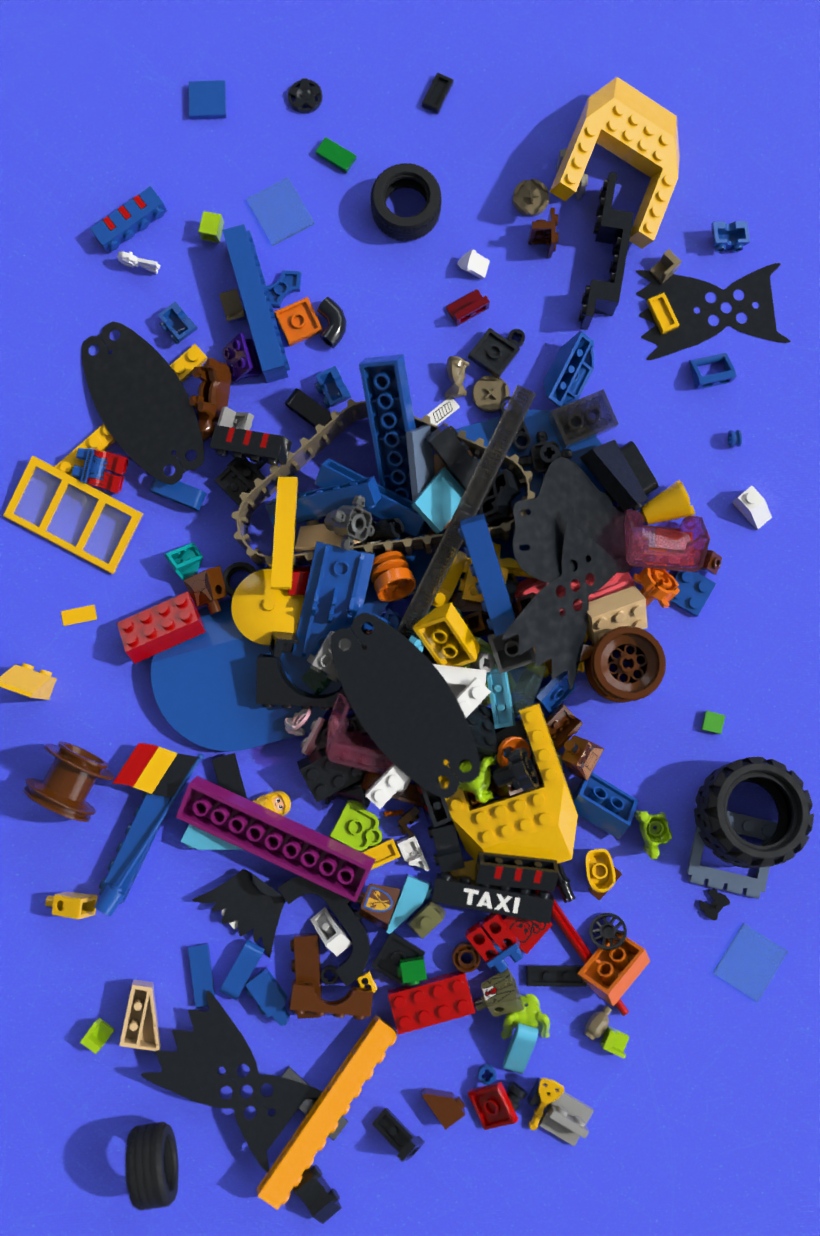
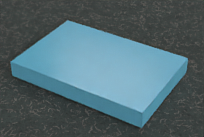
M443 467L411 506L438 534L465 502L469 494L450 472Z

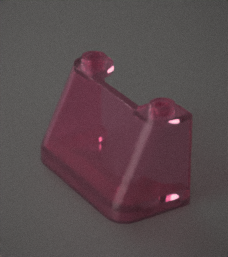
M626 510L624 517L625 557L630 566L696 572L703 567L710 537L702 517L688 516L684 518L679 529L643 525L644 518L642 513L635 510Z

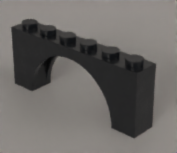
M260 654L257 657L256 704H262L263 707L281 705L282 708L301 706L302 709L320 707L322 710H331L334 707L340 708L341 711L352 710L343 688L324 695L307 693L297 688L287 678L283 671L280 657H273L272 654Z

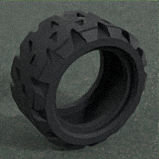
M747 757L723 765L719 769L714 770L704 780V785L700 786L695 799L697 808H694L695 823L701 830L698 833L704 844L712 849V853L719 859L736 867L761 868L785 863L804 848L809 840L807 835L813 828L814 814H810L813 803L809 791L803 790V781L793 770L788 771L786 765L774 759L766 760L764 757ZM741 781L752 782L763 787L772 796L777 806L778 825L771 839L761 846L743 840L734 831L728 819L727 803L730 793Z

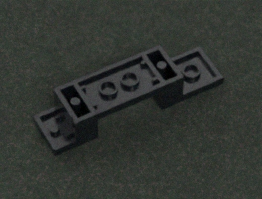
M610 172L608 178L604 179L600 189V203L596 212L597 221L593 229V234H596V242L614 244L612 250L614 257L609 268L611 275L607 282L592 279L590 285H586L581 304H583L582 310H580L578 322H581L580 329L588 330L594 313L613 316L620 299L634 213L611 209L617 173Z

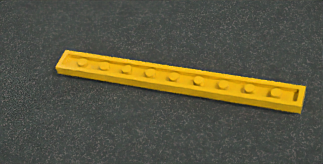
M194 344L174 361L170 367L182 383L193 373L194 367L203 365L208 357ZM103 424L55 467L73 476L74 465L84 467L85 460L76 458L78 448L88 449L93 447L105 451L116 440Z

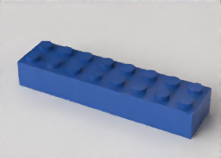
M244 224L224 229L222 231L266 382L269 383L287 378V371L290 370L251 232L250 230L246 231Z
M404 354L365 358L359 363L380 483L381 486L412 501L406 432L416 429Z

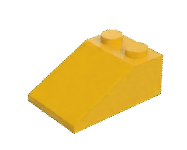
M23 663L20 666L15 664L0 676V687L31 698L49 700L57 678L51 676L52 672L43 669L40 672L33 670L34 666Z

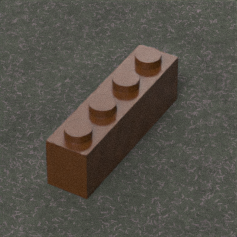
M295 934L294 939L291 940V952H294L295 960L291 962L292 972H295L296 980L293 981L312 983L315 993L322 998L319 934ZM305 1011V1014H297V1019L322 1017L314 1015L313 1012Z

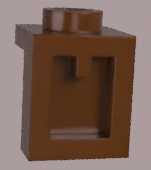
M694 548L693 568L707 570L711 574L716 575L721 566L722 557L712 550Z

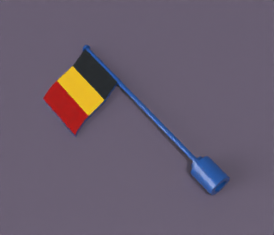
M137 744L112 784L129 785L150 794L172 797L118 884L107 885L94 905L100 912L112 916L125 895L122 892L123 888L121 885L201 759H204L202 754H198V757L178 754L152 744Z

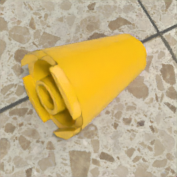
M678 480L643 505L642 511L639 514L643 523L647 521L649 525L695 515L693 505L690 506V498L683 483Z

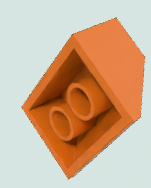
M616 934V937L622 939L623 935ZM626 937L624 943L612 951L598 948L577 974L599 997L614 1006L649 964L650 960L644 948ZM606 940L605 946H610V940ZM613 940V945L618 943L617 941Z

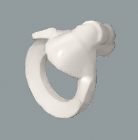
M303 709L299 713L296 712L293 718H286L284 721L286 731L295 736H304L305 730L300 727L308 720L311 710Z

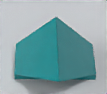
M194 543L164 555L182 580L197 574L201 561L204 558Z

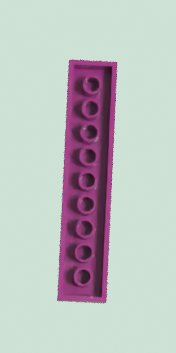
M196 776L189 783L176 818L354 902L357 901L376 860L199 776Z

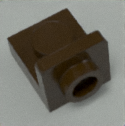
M416 805L397 820L399 823L397 827L404 835L408 833L411 836L413 834L406 824L408 822L413 824L419 818L420 810Z

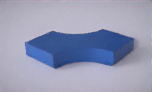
M283 270L281 277L276 283L266 286L272 307L280 308L283 299L293 292H300L301 271Z

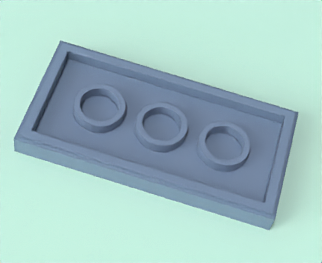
M423 425L406 432L412 503L435 476L433 449L425 440L431 434L430 425Z

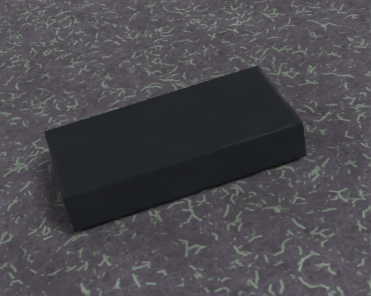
M437 72L422 102V107L439 114L454 80Z

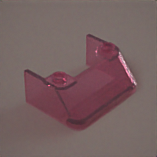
M339 693L328 721L326 754L329 760L334 763L383 775L392 766L393 762L369 736L347 731L349 721L346 714L350 706L344 695Z

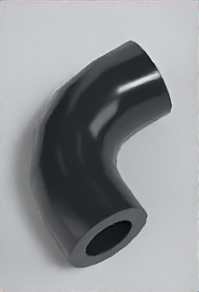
M326 297L317 310L328 321V326L320 337L329 347L335 348L346 332V318L340 306L330 297Z

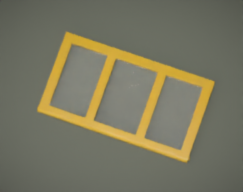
M32 456L3 517L97 567L114 574L143 513L87 483L80 482L79 479L49 463Z

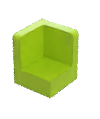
M203 212L198 231L201 240L220 243L224 225L221 214Z
M99 1018L93 1023L80 1043L97 1054L114 1032V1028Z
M608 1026L600 1045L604 1050L625 1059L624 1049L629 1036Z

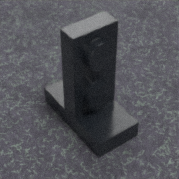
M385 1108L372 1123L399 1152L397 1157L402 1162L412 1158L425 1143L420 1136L415 1137L388 1108Z

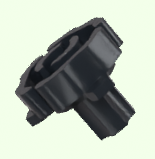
M510 746L504 748L509 765L493 771V778L497 786L502 788L513 783L516 790L521 787L525 792L539 787L536 769L531 757H527L529 756L527 750L524 747L514 751L511 750Z

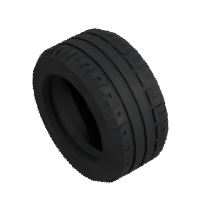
M411 163L395 164L380 173L374 181L375 183H373L371 189L372 216L378 228L393 239L396 238V240L401 241L417 240V238L419 239L421 236L423 237L425 234H428L439 220L441 213L440 186L436 178L431 175L432 173L428 172L424 167ZM404 187L413 188L423 195L426 205L415 216L399 217L392 213L386 205L389 195L396 189Z
M165 1122L138 1125L128 1134L125 1149L126 1185L131 1204L138 1210L167 1207L175 1200L177 1195L179 1177L177 1145L172 1127Z

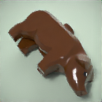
M208 358L203 366L194 367L193 377H198L202 382L198 388V396H191L189 399L190 406L196 408L199 416L198 424L203 443L212 438L222 407L228 406L231 385V371L228 365L218 362L213 358Z

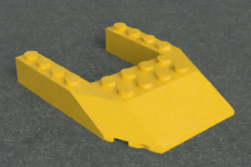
M616 77L587 99L549 192L563 201L568 200L577 191L596 143L651 178L631 228L629 238L631 243L643 249L654 241L678 180L680 154L677 116Z
M536 703L521 708L519 712L544 784L527 792L522 791L515 795L505 796L474 807L468 801L467 791H463L461 788H458L453 796L445 798L452 821L464 848L476 862L478 852L557 860V864L572 860L578 814L540 704ZM444 760L443 764L448 765V760ZM446 776L438 777L441 788H447L449 785L448 778Z

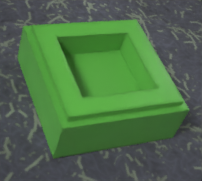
M705 711L701 730L721 734L726 715Z

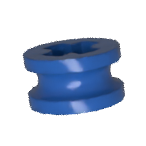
M729 430V447H734V445L737 447L741 446L742 434L740 430H736V432Z
M484 1064L479 1068L478 1077L481 1083L490 1085L495 1082L496 1072L492 1065ZM485 1070L493 1073L489 1075V1079H485V1076H482V1074H485Z

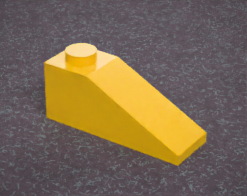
M451 547L424 595L426 602L435 607L448 603L462 574L464 561L468 560L464 552Z

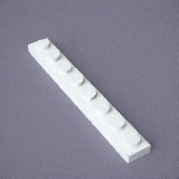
M476 677L456 697L466 718L491 692ZM393 763L365 793V796L381 809L410 777Z

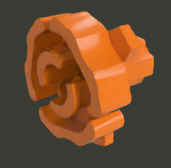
M648 563L639 574L635 573L633 575V581L643 586L640 592L646 598V607L656 598L662 608H668L670 606L669 601L680 592L679 588H677L679 584L665 568L656 563L654 565Z

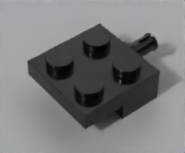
M245 457L244 460L234 458L227 465L228 468L214 481L240 506L242 503L240 494L242 492L250 493L256 487L254 484L255 479H265L259 469L267 461L261 460V463L256 462L253 464Z

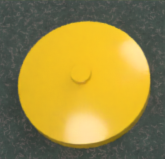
M271 568L256 571L242 580L234 592L231 604L232 617L239 631L250 641L264 646H270L272 631L297 634L305 594L290 596L288 589H271Z

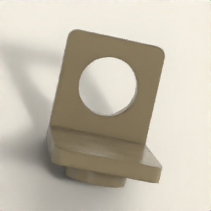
M237 289L219 294L226 315V321L245 316Z

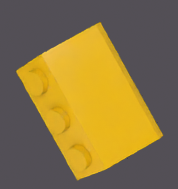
M451 602L434 608L413 626V630L438 665L460 667L477 660L481 646Z

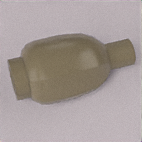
M605 1005L602 1011L595 1012L585 1025L584 1034L592 1041L595 1038H600L608 1027V1015L612 1009Z

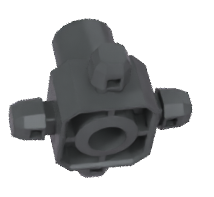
M360 495L354 497L352 506L343 505L338 510H332L325 517L326 528L343 537L340 547L345 551L352 549L353 540L363 541L368 536L374 535L375 529L371 525V513L363 509L365 498Z

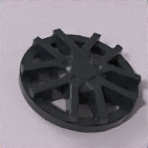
M603 913L595 917L591 922L589 934L592 942L602 950L612 951L624 943L627 936V928L619 916L613 913ZM605 917H612V919L608 923ZM601 918L605 922L603 925L598 922ZM617 919L619 923L614 926L613 923ZM597 924L599 929L593 930L594 925ZM621 925L623 926L624 932L618 930L621 927ZM597 933H600V934H601L600 936H597V937H595V938H594V936H593V934H597ZM616 934L623 935L622 939L616 937ZM603 939L602 945L597 942ZM606 940H610V946H605ZM613 940L617 941L618 943L613 945Z

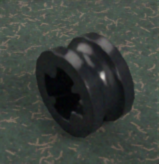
M513 329L509 333L508 341L517 347H521L525 340V334L520 329ZM514 335L521 337L519 342L512 340Z
M327 965L323 968L321 972L323 983L331 985L337 981L338 974L335 971V966ZM327 970L335 973V977L333 976L332 980H328V976L324 975V973L327 974Z

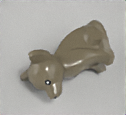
M450 356L447 359V374L452 385L445 392L444 397L446 398L449 396L459 398L467 394L462 384L465 379V369L470 363L460 357Z

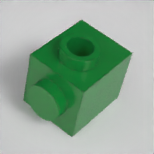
M424 956L400 959L397 972L398 978H402L403 983L417 985L420 983L419 981L427 980Z

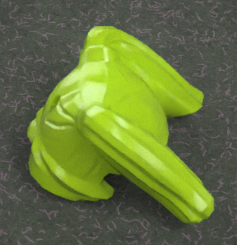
M497 755L494 758L491 756L485 757L480 762L479 776L470 783L463 782L458 788L474 793L476 800L481 803L493 800L492 791L487 789L491 783L490 766L497 764ZM469 760L463 761L459 768L462 772H469L472 768V763Z
M636 810L634 816L640 823V831L645 841L643 851L652 860L657 859L659 856L658 845L666 844L672 840V833L668 827L666 815L663 812L649 815L647 811Z
M533 994L520 995L524 1009L506 1015L503 1022V1031L501 1032L502 1039L505 1040L512 1036L513 1030L518 1023L538 1028L542 1038L550 1037V1020L546 1014L541 1012L538 998Z

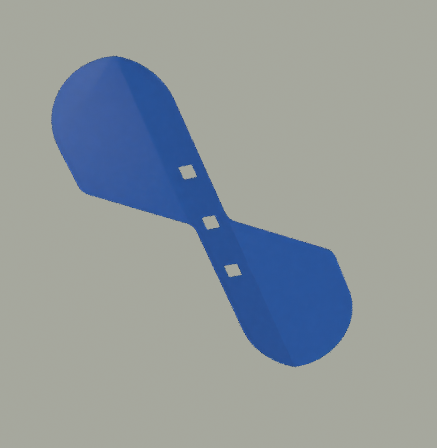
M539 409L521 411L531 439L530 445L523 452H517L513 449L501 417L456 430L457 433L461 430L465 431L466 438L475 442L478 438L484 439V446L490 449H494L497 445L501 446L502 454L508 457L516 454L519 458L525 455L529 457V451L534 444H538L536 442L537 432L545 431L548 436L547 442H556L559 445L560 451L562 449H570L572 451V458L570 460L585 472L599 491L608 493L580 459L582 455L592 448L602 445L601 442L585 425L568 415ZM510 421L512 428H519L517 421ZM518 438L516 440L519 446L526 445V442L523 438ZM479 460L480 466L486 467L490 476L503 471L498 467H493L491 464ZM531 465L529 467H522L524 471H531L533 475L530 491L534 492L535 498H537L544 474L536 475L533 473ZM520 488L521 493L511 502L512 511L515 503L522 501V496H525L523 488ZM468 498L465 500L463 505H466V503L469 501ZM526 511V513L530 515L531 511ZM427 522L417 537H424L430 529ZM450 525L446 529L442 530L440 533H435L433 535L444 534V532L453 533L457 531L452 525ZM515 530L509 534L508 541L504 542L500 538L492 539V542L501 545L500 559L512 558L516 560L513 552ZM404 532L399 533V535L401 536L400 538L393 539L391 541L405 539V537H409V539L417 537L408 535ZM462 544L452 545V547L458 550L464 548ZM528 544L520 545L519 549L521 551L530 550V546ZM443 546L433 547L431 554H427L424 549L414 550L413 556L408 557L405 551L402 552L408 562L409 570H411L416 581V587L413 591L431 585L449 551H445ZM462 572L460 578L465 576V572ZM369 578L363 609L381 617L389 602L378 599L374 583ZM232 599L219 602L222 611L210 614L208 606L199 609L198 611L206 632L155 654L151 662L153 694L167 722L189 741L217 751H241L294 737L295 735L289 734L286 731L284 721L286 718H293L296 712L299 713L303 710L301 706L282 708L281 705L263 707L262 704H256L257 657L260 654H271L269 646L259 645L250 641L236 627L231 611ZM282 652L280 660L283 671L297 688L317 695L330 694L340 689L341 682L339 679L335 682L326 677L328 673L324 671L319 673L310 668L311 664L306 658L292 655V652ZM313 707L310 709L311 714L308 720L300 728H303L305 733L310 732L313 721L319 717L323 718L327 710Z

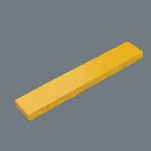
M278 477L271 589H292L298 490L297 477Z

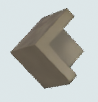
M668 249L663 253L661 260L650 269V273L663 284L678 270L682 261Z

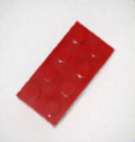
M188 591L117 622L125 652L134 664L206 632L198 608Z
M460 970L419 981L420 983L417 985L401 986L388 990V998L398 1035L476 1013L465 972Z

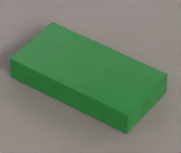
M327 137L324 138L316 150V155L345 173L349 171L357 159L355 154Z

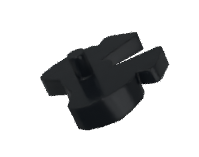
M716 889L707 891L714 900L710 903L711 905L701 900L699 901L700 910H703L704 914L714 921L717 920L721 909L730 904L729 899L724 894L718 893Z

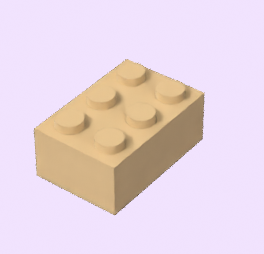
M636 586L589 602V610L587 611L588 639L594 646L605 633L614 628L622 626H633L641 629L648 628L646 598Z

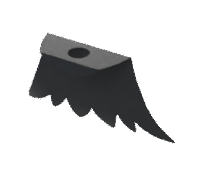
M243 868L238 874L219 887L192 899V901L199 903H216L212 911L226 908L222 923H231L239 919V936H243L253 929L254 942L256 943L262 936L265 951L270 958L276 928L286 901L281 894Z

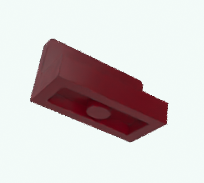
M476 289L448 305L446 310L456 326H459L489 309L490 301L487 296L482 297L479 290Z

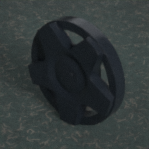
M303 78L290 87L288 92L289 103L297 112H313L322 103V90L316 82ZM319 95V99L316 102L315 97Z

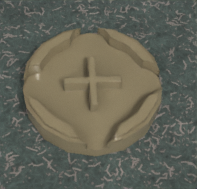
M536 179L520 182L513 192L514 207L525 216L534 217L540 215L549 204L548 188Z
M493 375L480 378L474 385L472 392L474 404L478 409L487 413L498 412L501 400L510 395L508 385L501 378L498 379Z

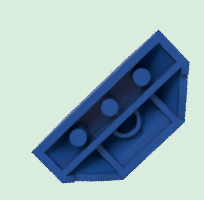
M579 331L559 349L543 381L546 398L558 407L578 401L594 369V341L582 331Z

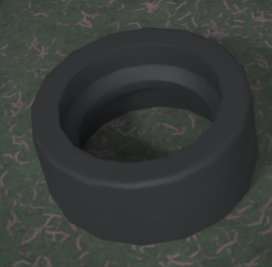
M233 563L223 573L226 591L232 598L235 590L230 585L231 576L241 570L247 571L250 574L256 572L255 568L249 563Z

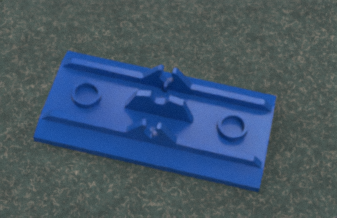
M316 542L296 634L299 643L294 644L292 655L308 659L310 654L316 656L330 631L336 632L341 628L347 629L352 625L358 609H363L375 554L352 549L345 551L338 546Z

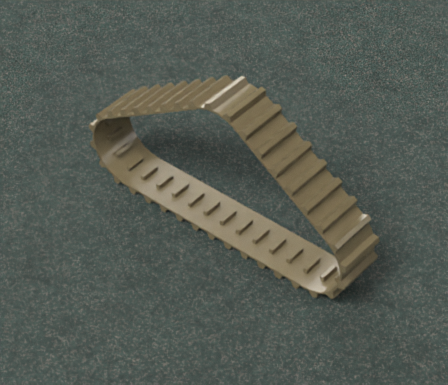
M350 399L347 401V407L340 413L336 411L331 412L332 420L325 426L318 424L315 427L317 433L308 440L303 437L300 440L301 447L295 453L289 451L286 464H281L279 467L271 465L269 467L271 472L269 476L264 480L255 479L254 484L256 487L250 493L242 492L240 494L242 503L239 506V510L232 512L231 516L237 523L238 529L234 534V538L244 549H247L246 554L255 564L265 563L272 569L273 554L271 556L263 555L257 547L253 550L249 542H252V539L248 535V525L250 526L249 520L253 512L277 490L278 477H292L339 434L345 431L348 426L358 420L369 418L366 401L356 403ZM425 415L422 419L414 416L416 428L430 425L431 433H433L440 427L431 424L430 416ZM461 430L456 437L460 442L464 441L472 452V456L474 455L477 459L491 464L493 467H498L502 470L507 469L518 476L520 488H523L525 495L522 496V500L535 499V493L530 491L533 475L531 471H524L518 464L519 456L515 454L508 457L502 454L501 446L497 445L494 449H490L484 446V439L478 438L474 442L466 438L465 431ZM523 509L520 514L522 516L528 515L526 511H529V509ZM513 519L506 524L504 522L500 526L488 528L491 539L500 538L504 542L508 541L509 534L515 530V520ZM444 532V534L429 536L427 534L424 537L410 539L405 537L402 540H386V542L373 544L368 542L366 545L353 546L352 550L375 554L374 558L389 551H405L409 557L413 556L414 550L424 549L427 554H431L433 547L443 546L445 551H450L452 545L462 544L464 547L467 544L465 538H460L459 532ZM310 550L307 553L294 554L293 567L312 565L314 552Z

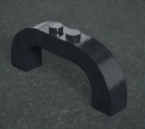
M299 875L288 879L278 887V890L288 904L304 894L319 895L326 901L350 935L353 943L352 953L335 968L336 973L347 987L361 975L369 958L370 939L368 931L362 922L363 917L359 914L357 908L355 910L350 905L352 901Z

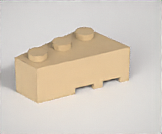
M133 979L119 1046L150 1051L160 1050L161 1044L153 982Z

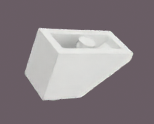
M750 486L732 501L756 530L772 518L765 499L753 486Z
M326 907L310 919L324 945L336 956L352 945L344 929Z

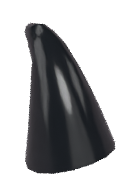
M363 779L326 797L325 804L328 805L331 800L340 799L349 801L367 810L370 800L365 796L368 790L360 788Z

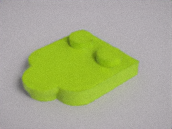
M347 801L330 837L355 850L363 851L369 846H377L382 841V832L378 828L379 820L376 815Z

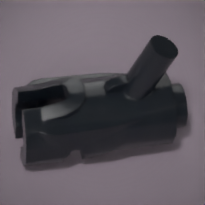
M384 518L377 522L372 521L371 525L375 529L374 535L368 536L365 540L367 542L398 539L401 537L399 533H404V524L399 518Z

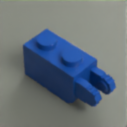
M266 967L247 981L245 984L247 988L245 990L251 999L254 998L257 1001V1008L262 1015L266 1014L268 1018L272 1016L278 1022L277 1024L281 1026L286 1025L290 1018L285 1008L287 995Z

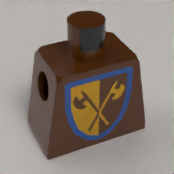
M369 884L366 893L361 892L355 902L361 904L359 914L387 930L401 889Z

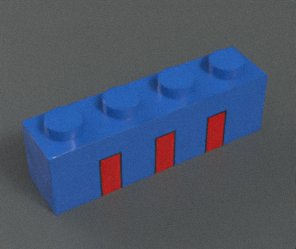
M149 186L90 229L105 251L109 253L116 250L124 241L132 239L138 231L146 229L155 219L163 217L167 209L157 193Z

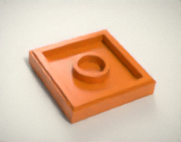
M308 297L274 311L289 347L323 332Z

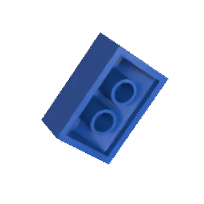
M591 773L588 781H581L572 797L579 816L617 839L630 827L639 801L594 773Z

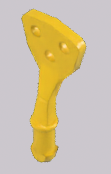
M540 1079L539 1095L541 1103L534 1110V1115L529 1122L531 1130L538 1128L539 1121L544 1115V1108L563 1094V1085L551 1079Z

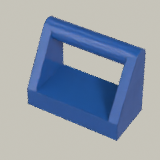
M727 353L689 361L696 390L731 383L737 377L735 368ZM723 361L725 372L702 376L697 366Z

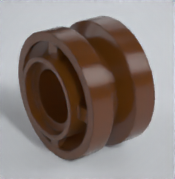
M470 942L457 944L452 953L453 963L461 972H472L480 964L481 956ZM465 952L472 955V958L467 962L461 959V955Z

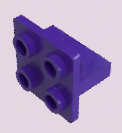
M239 333L223 348V356L231 371L232 383L238 382L242 377H259L262 374L253 340L245 339L244 334Z

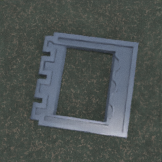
M727 811L729 822L737 834L762 839V845L769 841L776 831L778 825L776 822ZM696 825L686 874L690 875L689 883L703 886L706 878V887L723 890L724 883H726L725 891L742 895L743 888H745L744 896L759 899L760 893H765L770 867L757 868L756 877L752 878L700 865L704 842L698 833L701 830Z

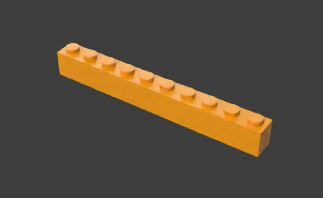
M377 1015L373 1017L277 1157L269 1172H267L256 1188L259 1198L277 1210L281 1204L284 1205L290 1196L289 1192L300 1183L304 1170L310 1168L317 1151H321L325 1146V1139L336 1130L340 1117L346 1115L353 1098H357L361 1093V1086L372 1077L374 1067L377 1063L382 1062L387 1048L395 1043L398 1032L394 1027Z

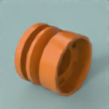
M389 551L374 558L370 579L374 583L378 599L384 602L397 601L406 597L415 589L416 581L411 570H409L408 562L402 552Z

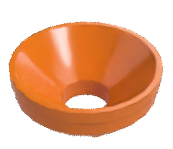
M508 737L498 747L497 762L501 768L509 765L508 757L505 758L504 748L510 746L512 751L524 747L529 754L527 757L530 758V747L523 738Z

